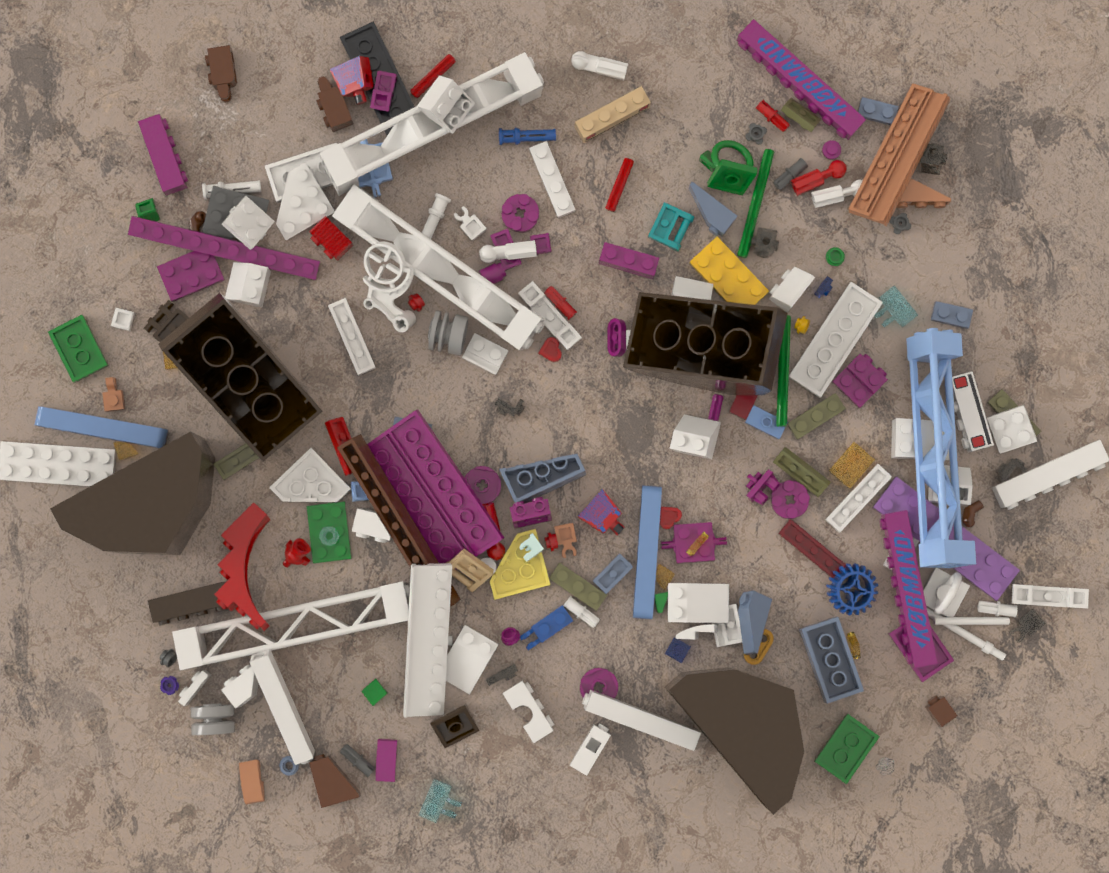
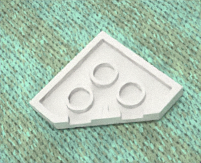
M306 162L288 173L276 222L285 240L335 212Z
M312 448L269 487L283 502H339L351 490Z

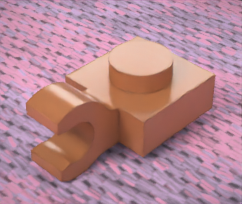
M105 378L108 392H102L104 411L125 409L123 390H117L116 378Z

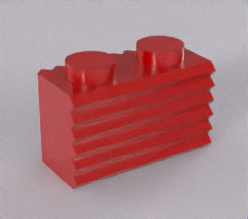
M326 216L309 231L312 235L310 239L317 246L321 244L325 248L323 252L330 259L334 257L338 261L353 247V243Z

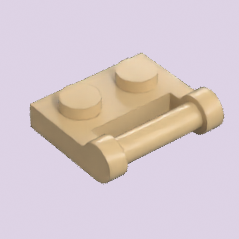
M463 549L450 562H446L452 565V576L467 586L466 588L471 592L475 591L489 579L494 569L466 549Z

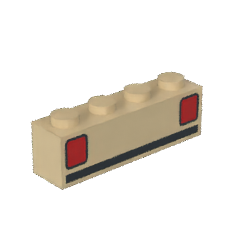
M641 86L575 121V129L583 143H586L649 109L651 102Z

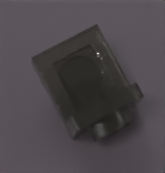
M500 398L494 404L497 407L496 411L505 417L508 414L515 418L516 415L520 416L525 409V406H523L524 400L520 399L515 408Z
M1011 458L1005 464L1002 463L996 470L998 474L995 479L1002 483L1008 479L1014 469L1021 474L1026 473L1028 469L1024 467L1025 463L1021 460Z

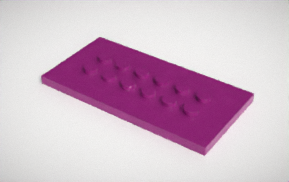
M418 409L367 444L439 564L450 562L463 549L477 557L505 538Z

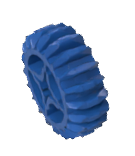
M848 563L845 568L839 566L840 572L833 571L835 577H829L832 584L826 585L827 588L831 589V591L827 592V595L832 596L829 602L834 603L833 608L839 609V612L842 614L846 612L849 616L852 613L859 615V611L865 613L866 606L872 608L870 601H876L873 595L879 593L874 588L879 585L874 582L876 577L871 575V570H866V567L863 565L859 567L857 563H854L853 566ZM859 575L864 580L865 588L860 586ZM848 577L847 582L842 584L843 580ZM851 587H852V588L855 587V588H857V589H859V590H854V592H853V591L850 592V591L847 590V589H851ZM840 591L845 592L846 604L840 597ZM860 595H863V597L857 602L858 597Z

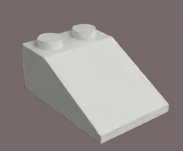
M896 418L892 420L891 458L915 459L913 419ZM921 420L923 457L935 445L934 423L932 420ZM949 450L945 458L946 461H949Z
M668 583V622L729 623V584Z
M464 625L447 655L446 681L470 695L499 644L471 627Z

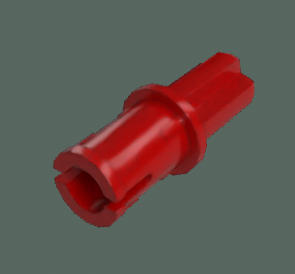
M764 99L755 108L768 119V122L771 121L782 132L789 128L790 124L778 114V110H774Z
M553 286L545 290L544 294L568 320L577 313L566 301L567 298H563Z

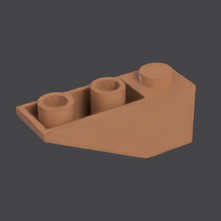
M910 179L896 208H907L908 205H915V208H926L927 205H934V208H945L951 202V198L914 179Z

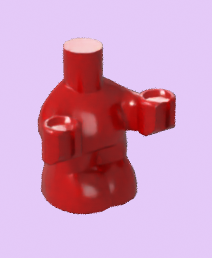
M297 538L294 542L289 540L286 543L284 567L288 568L291 564L306 566L310 562L305 555L311 551V547L304 539Z

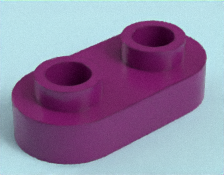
M614 318L610 320L607 327V348L611 356L621 357L626 351V323L622 319Z

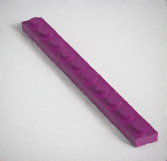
M131 216L128 235L238 262L265 266L272 270L313 280L317 278L319 260L256 245L250 250L240 241Z

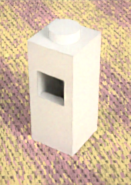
M600 723L598 726L593 724L572 759L570 766L587 776L611 736L608 733L609 729Z

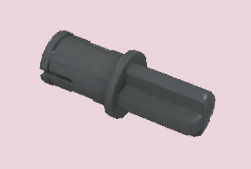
M800 158L774 180L775 187L779 190L784 188L791 180L808 168V164Z
M348 744L344 745L340 750V753L353 764L352 767H357L367 778L375 770V767L363 758V754H358Z

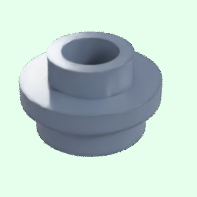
M286 756L280 761L279 767L283 774L290 776L298 771L299 764L295 765L292 757ZM287 762L293 764L292 769L286 767Z

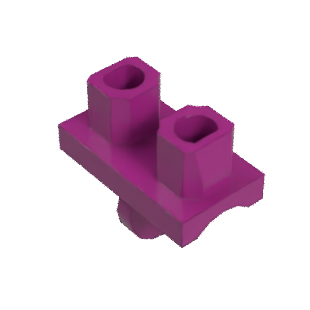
M769 469L763 476L760 472H757L754 477L748 474L747 478L750 482L746 487L751 490L746 496L752 503L755 501L763 506L769 498L763 493V490L768 487L775 492L780 483Z

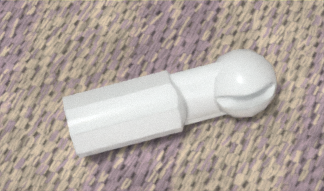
M583 51L576 52L571 60L574 68L578 70H587L620 80L625 79L628 63L590 55Z
M856 180L847 188H842L838 185L811 192L814 207L818 208L842 202L846 196L850 195L855 197L863 180Z
M535 240L508 243L495 247L485 245L480 249L479 255L483 262L490 264L499 259L512 260L537 257Z

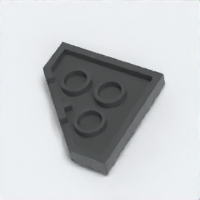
M213 185L202 233L232 239L235 236L222 225L229 216V211L247 196L266 213L269 199Z

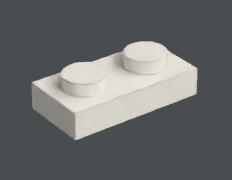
M207 670L198 671L192 677L193 683L190 687L186 686L179 694L181 698L178 702L183 706H187L212 674Z

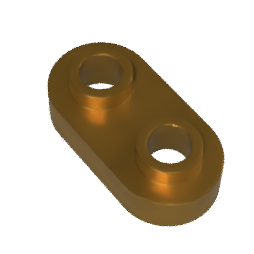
M764 629L763 632L767 639L765 642L760 643L756 657L752 659L750 655L743 654L747 663L751 665L759 664L771 647L774 637L767 629Z

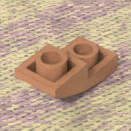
M252 760L239 763L245 804L265 801L260 761Z

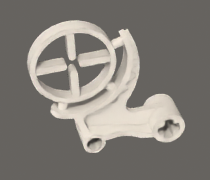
M377 242L368 248L364 255V267L368 275L363 277V281L369 286L367 299L364 300L363 304L369 310L374 307L379 309L393 323L394 328L398 332H405L415 324L416 316L410 310L403 311L394 304V299L401 296L410 287L414 268L405 267L404 255L397 246L389 242ZM382 246L389 249L383 259L372 252L373 248ZM392 252H394L399 259L400 269L388 263L387 265H381L377 274H375L370 266L369 257L381 263L383 260L384 262L388 261ZM386 267L397 274V277L384 279L381 278V275ZM406 272L407 275L400 285L395 286L394 282Z

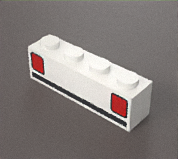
M973 371L953 376L954 412H956L958 420H956L957 428L959 431H962L963 438L961 440L963 448L967 449L969 453L993 446L994 443Z

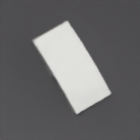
M718 624L700 625L678 633L676 639L695 640L698 639L699 632H718Z

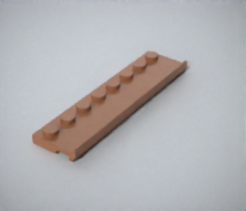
M912 83L848 209L849 213L884 224V226L888 225L950 102L948 94L936 93L933 89Z

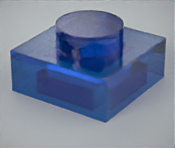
M827 276L814 295L818 298H821L823 294L827 296L833 288L830 285L833 280Z
M673 637L664 654L682 663L691 646Z

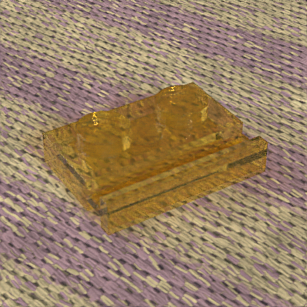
M853 442L828 471L845 484L847 488L851 489L875 459Z

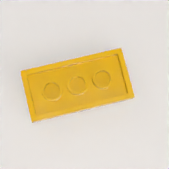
M718 236L689 262L707 283L713 284V289L725 302L756 305L769 292Z

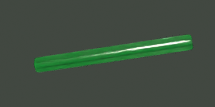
M765 149L737 253V256L741 258H747L774 156V151L771 149Z
M787 315L779 353L777 427L787 426L790 315Z

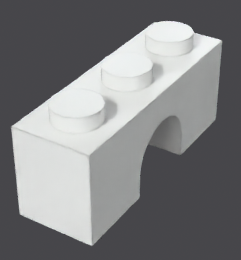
M522 680L503 692V695L512 710L522 705L528 706L532 710L533 717L531 721L523 727L532 742L535 743L553 731L552 726L555 724L549 715L545 717L542 709L544 707L539 699L535 700L531 693L534 691L528 682L524 683Z

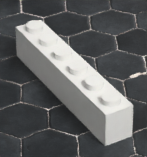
M1097 440L991 488L1000 508L1007 507L1009 510L1018 506V502L1023 499L1027 502L1036 498L1035 494L1039 492L1045 494L1054 490L1052 487L1059 484L1061 487L1070 483V478L1076 476L1079 479L1088 475L1087 471L1094 468L1097 471L1106 467L1104 463L1109 461V457L1101 440Z

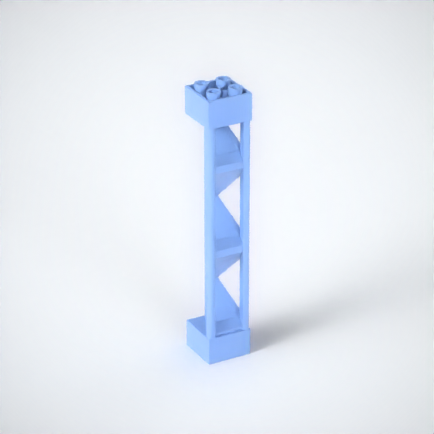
M938 328L926 329L927 332H916L914 336L906 338L907 358L910 365L918 498L920 567L956 568L976 564L975 541L962 539L951 367L952 359L963 356L961 333H953V330L938 331ZM917 362L930 363V373L918 384ZM943 377L945 380L946 408L939 392ZM920 410L934 423L935 445L924 457ZM948 450L950 459L951 482L944 467V461L947 456ZM925 483L938 495L939 519L928 532ZM954 524L955 540H949V535Z

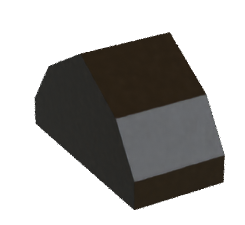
M639 292L623 367L630 371L668 382L727 395H766L772 391L788 313L778 307Z
M218 293L158 344L164 354L263 462L323 412L258 333L221 293Z
M190 431L55 505L50 510L61 530L102 551L121 554L181 555L211 504L215 457L205 438Z
M729 667L681 672L664 687L766 809L774 815L792 799L804 755L793 689Z

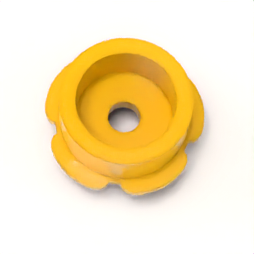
M806 316L797 319L794 329H797L798 334H805L807 332L810 320L806 319Z

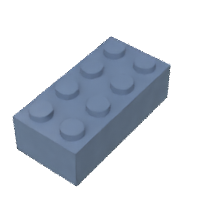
M832 617L799 629L824 703L828 704L864 691L839 617Z

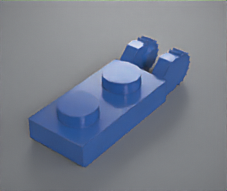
M562 605L531 626V629L521 635L520 639L521 641L525 640L530 634L535 632L538 639L526 646L527 650H530L573 622V619Z

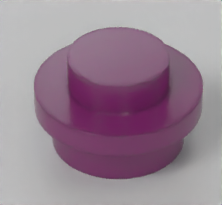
M834 140L827 141L823 145L822 153L827 159H836L841 154V146Z
M513 627L504 629L501 634V640L507 646L516 644L520 639L519 631Z

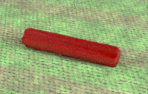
M448 54L410 90L411 94L415 98H419L435 82L439 75L442 76L456 62L455 58Z
M624 158L605 207L608 211L614 212L616 210L634 164L632 159Z

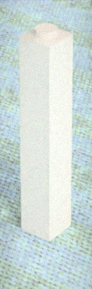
M267 649L252 655L250 665L294 764L310 762L314 758L315 749L271 650Z
M590 690L589 694L586 693L582 701L585 711L692 751L695 750L701 732L697 729Z

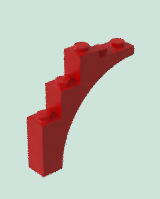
M253 502L221 534V537L224 539L223 545L230 552L217 565L221 569L219 573L228 581L214 595L218 598L216 603L224 610L228 608L231 612L235 609L243 617L247 615L251 619L249 623L256 630L260 627L265 631L269 624L259 614L253 603L248 585V563L253 545L263 528L270 521V518Z

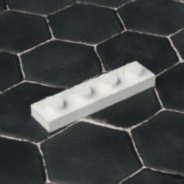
M547 141L530 147L529 151L557 217L560 218L575 212V207Z
M346 298L328 305L358 376L375 369L374 362Z
M876 464L825 520L840 533L892 476L879 464Z

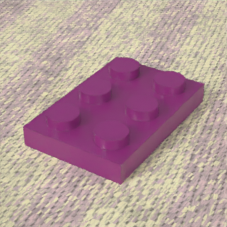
M192 251L157 266L171 302L225 280L216 257L197 251Z
M899 626L888 634L906 659L908 649L902 640L904 629L903 626ZM932 627L931 632L938 664L912 668L921 682H924L954 661Z

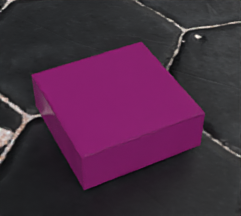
M549 233L530 236V241L535 240L537 255L552 253Z

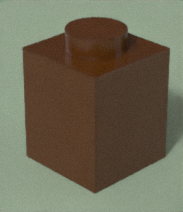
M936 695L927 701L928 705L925 706L926 710L940 727H943L958 716L944 696L938 697Z

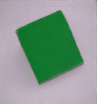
M707 150L700 155L699 161L711 172H714L716 168L711 160V152Z
M153 198L135 204L138 217L153 221L160 220Z
M668 592L654 595L657 613L663 612Z
M374 679L361 691L372 706L388 694L377 679Z

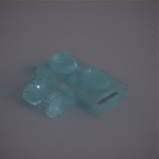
M895 285L879 297V300L883 302L885 307L877 312L875 317H881L887 310L892 314V317L883 322L884 328L895 319L901 327H904L918 316Z
M434 779L418 816L434 823L437 822L440 813L456 818L457 814L454 811L447 810L443 806L445 801L456 807H460L462 803L448 797L452 786Z

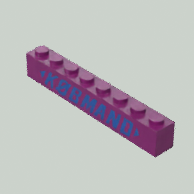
M753 19L738 35L739 47L744 51L748 50L757 63H762L766 67L767 72L772 76L776 75L785 88H790L794 92L795 97L800 101L804 100L808 104V108L813 113H818L825 124L828 126L832 125L841 138L849 140L864 124L866 119L757 21Z
M908 511L881 515L882 519H879L881 530H884L885 538H883L885 550L888 549L889 553L887 564L889 569L892 568L893 573L891 584L893 588H896L897 593L894 596L896 607L900 609L898 620L900 626H903L904 629L902 640L908 649V653H906L907 664L911 665V668L938 664Z

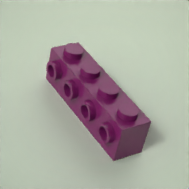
M160 114L138 121L163 193L167 196L187 189L186 182L189 180L186 172L180 168L182 160L179 153L175 154L173 147H176L173 136L168 134L167 130L170 127L167 119H163Z

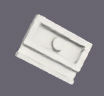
M474 333L462 359L496 375L508 350Z
M737 603L729 605V623H712V625L718 624V632H714L717 647L742 642Z

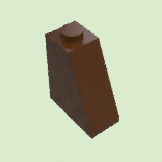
M317 755L314 756L313 761L309 762L321 808L361 796L360 791L331 756Z

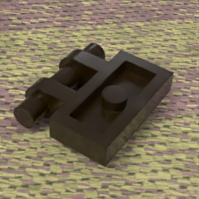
M170 300L158 308L160 310L153 318L150 317L147 320L148 323L144 327L148 333L153 328L157 330L153 337L158 342L165 339L189 318L178 307L172 313L170 309L174 304ZM167 315L169 318L160 325L159 321Z

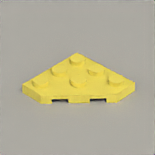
M536 529L518 533L490 579L494 600L550 585L542 552L526 562L523 557L531 550L525 551L528 546L523 550L519 549L521 543L530 538L529 535L532 533L538 540Z

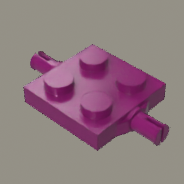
M712 522L673 525V540L661 541V549L673 548L676 555V564L715 561L714 550L716 545H727V537L715 538Z

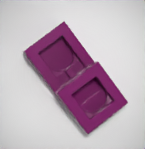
M377 71L370 108L389 112L397 74Z
M378 739L375 781L395 782L397 740Z

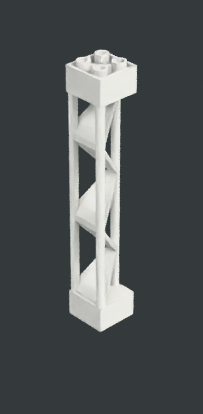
M524 52L506 61L504 64L459 85L475 104L457 129L516 99L520 106L541 97L544 81L541 74L536 73L533 59ZM504 72L503 74L508 82L492 80L490 78ZM416 106L343 143L320 152L321 163L340 196L348 192L353 185L359 186L358 177L449 133V131L428 118ZM393 126L381 146L359 143Z
M353 185L332 215V217L372 245L379 242L375 238L394 242V245L404 255L405 267H413L416 277L518 350H528L534 342L532 339L534 334H539L544 328V318L502 291L383 206L376 198L362 188ZM391 219L411 234L399 232ZM382 246L376 247L384 254H386L389 249ZM392 252L390 258L400 264L398 257ZM450 262L455 264L457 267L462 269L471 277L459 275ZM434 280L453 284L459 298ZM510 304L519 310L517 314L514 312ZM494 323L508 325V327L504 331Z
M402 581L259 613L264 620L302 612L278 642L244 625L249 624L251 620L248 616L173 631L179 669L195 668L254 655L267 649L272 651L408 621L410 585H406V582ZM375 596L352 626L318 609ZM382 597L386 618L363 623ZM310 611L340 627V629L290 639ZM237 627L266 643V645L218 655ZM229 628L209 653H207L204 633Z

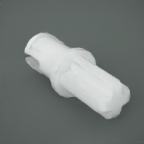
M572 596L563 605L577 615V619L578 617L581 618L592 628L600 620L586 609L587 606H582Z
M979 601L977 605L978 612L995 614V616L1016 617L1017 605L1001 604L1000 601L996 603Z

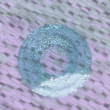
M327 526L320 531L319 538L324 545L331 546L338 541L339 533L334 527ZM329 532L333 534V538L330 540L326 538V534Z

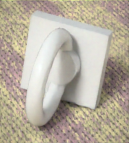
M934 568L923 588L926 606L934 610L936 614L954 617L970 585L962 582V575L958 572L950 575L939 568Z

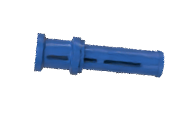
M499 128V145L503 143H515V145H518L520 142L556 141V129L520 130V128H514V130H502V128Z

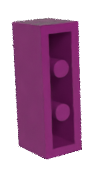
M604 242L599 259L600 265L652 280L654 279L659 262V257Z

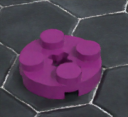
M516 194L509 197L502 206L501 216L503 223L508 229L519 233L530 231L535 227L539 218L537 203L527 194ZM517 209L525 210L523 218L515 216Z
M477 466L465 475V480L482 504L493 502L499 496L501 480L492 468ZM481 480H485V484H488V487L484 488L483 491H480V488L477 487V483H480Z
M791 480L782 482L778 489L771 493L772 509L782 518L793 519L805 513L809 506L810 496L806 488L799 482ZM793 495L794 504L790 503L787 505L785 496Z
M593 668L584 674L580 682L582 698H584L586 693L589 694L590 690L594 691L595 683L599 682L605 686L602 688L603 692L601 694L615 699L618 692V681L613 673L604 668Z

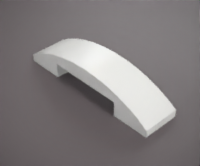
M533 281L518 293L531 310L545 319L543 321L545 327L567 350L582 339L579 333L564 319Z
M1012 584V604L1088 609L1089 589Z

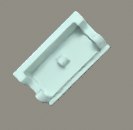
M533 533L519 547L520 550H523L528 546L525 551L531 550L523 557L526 562L544 551V548Z

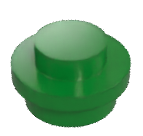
M833 247L827 251L826 261L829 265L839 266L844 262L845 254L840 248Z

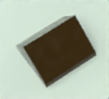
M467 704L430 722L444 748L479 731Z

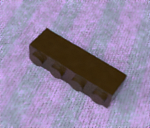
M219 582L148 600L152 622L159 623V626L171 623L170 619L177 618L178 621L189 619L190 614L196 613L197 616L208 614V610L215 609L216 612L224 610L216 603L218 598L214 594L226 582Z

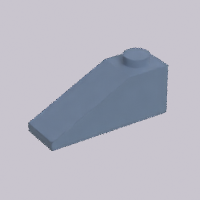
M691 182L689 190L706 225L709 227L708 230L715 236L723 237L736 220L737 215L694 182Z
M754 590L743 592L739 600L738 614L743 651L746 655L757 654L759 651L772 602L771 598Z

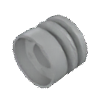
M436 310L429 327L428 349L434 351L437 342L438 352H441L444 345L447 344L448 354L461 356L469 317L456 314L453 322H449L448 312L445 313L443 320H441L442 312Z

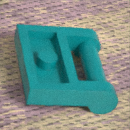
M664 202L648 238L679 252L681 248L680 243L689 224L693 222L695 217ZM678 217L683 219L674 240L671 241L668 238Z

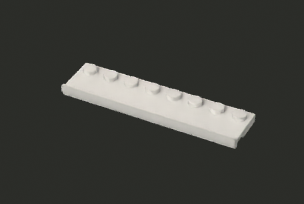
M451 563L411 565L404 718L444 715L452 580Z

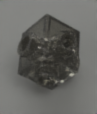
M936 143L927 145L919 161L921 162V173L940 175L942 165H946L947 161L944 146Z
M759 227L756 236H752L751 247H754L753 253H756L758 257L768 258V256L773 255L774 251L777 252L779 240H776L777 230Z

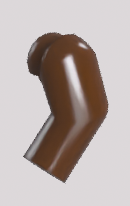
M199 211L189 220L190 230L200 232L199 228L205 221V212Z
M980 500L964 508L962 521L966 527H973L975 525V513L984 508Z

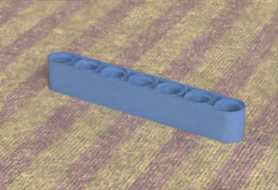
M38 406L34 424L35 426L155 448L165 446L168 433L167 429Z
M642 485L633 618L653 619L662 487Z

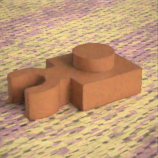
M573 523L554 526L558 546L564 545L562 550L563 558H566L565 552L568 549L573 551V556H576V549L571 544L577 542Z

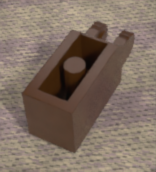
M230 45L208 48V55H205L207 67L210 66L211 73H208L209 84L213 85L215 90L218 91V95L223 102H229L232 99L231 88L237 84L233 50Z
M324 76L319 77L317 82L321 92L317 93L319 99L316 101L320 111L324 110L326 114L323 117L326 127H331L332 132L354 125L339 88L331 87L328 78Z

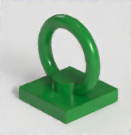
M732 140L720 141L712 148L711 160L716 169L707 181V187L743 196L757 175V167H753L754 161L751 153L745 146ZM723 148H733L739 151L744 156L746 165L724 159L720 161L719 151Z

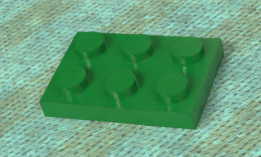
M80 315L48 331L73 383L109 366L84 315Z
M346 502L306 506L313 564L352 559Z
M846 714L814 762L847 784L880 736L849 714Z

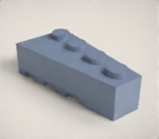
M578 454L499 469L515 503L524 501V503L530 502L532 499L545 495L586 475Z

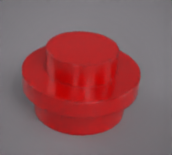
M417 293L408 296V304L411 309L420 312L422 307L425 306L421 296Z
M547 533V537H544L546 549L550 548V551L553 552L554 549H558L557 537L555 533Z

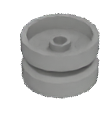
M221 703L190 707L191 718L203 719V722H195L191 725V735H215L235 732V722L232 720H222V718L234 715V706L232 704L221 705Z

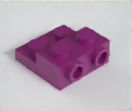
M861 353L832 381L858 408H861L888 380L885 377L887 375L886 372L880 367L876 369L871 364L873 360L867 354L862 355Z
M543 497L532 499L530 503H524V501L516 502L510 507L515 529L552 521L548 499H543Z

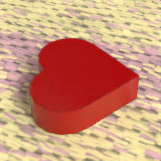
M554 337L547 338L538 354L551 362H558L562 356L558 340Z
M661 507L659 525L663 529H670L674 522H678L681 519L682 512L675 507Z

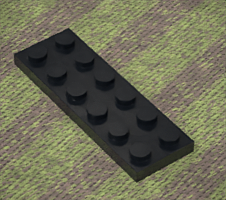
M374 21L340 36V40L350 60L358 56L369 57L373 88L365 92L370 102L373 89L375 88L377 71L397 74L389 112L374 109L380 123H384L415 107ZM393 126L384 130L386 136L389 134Z

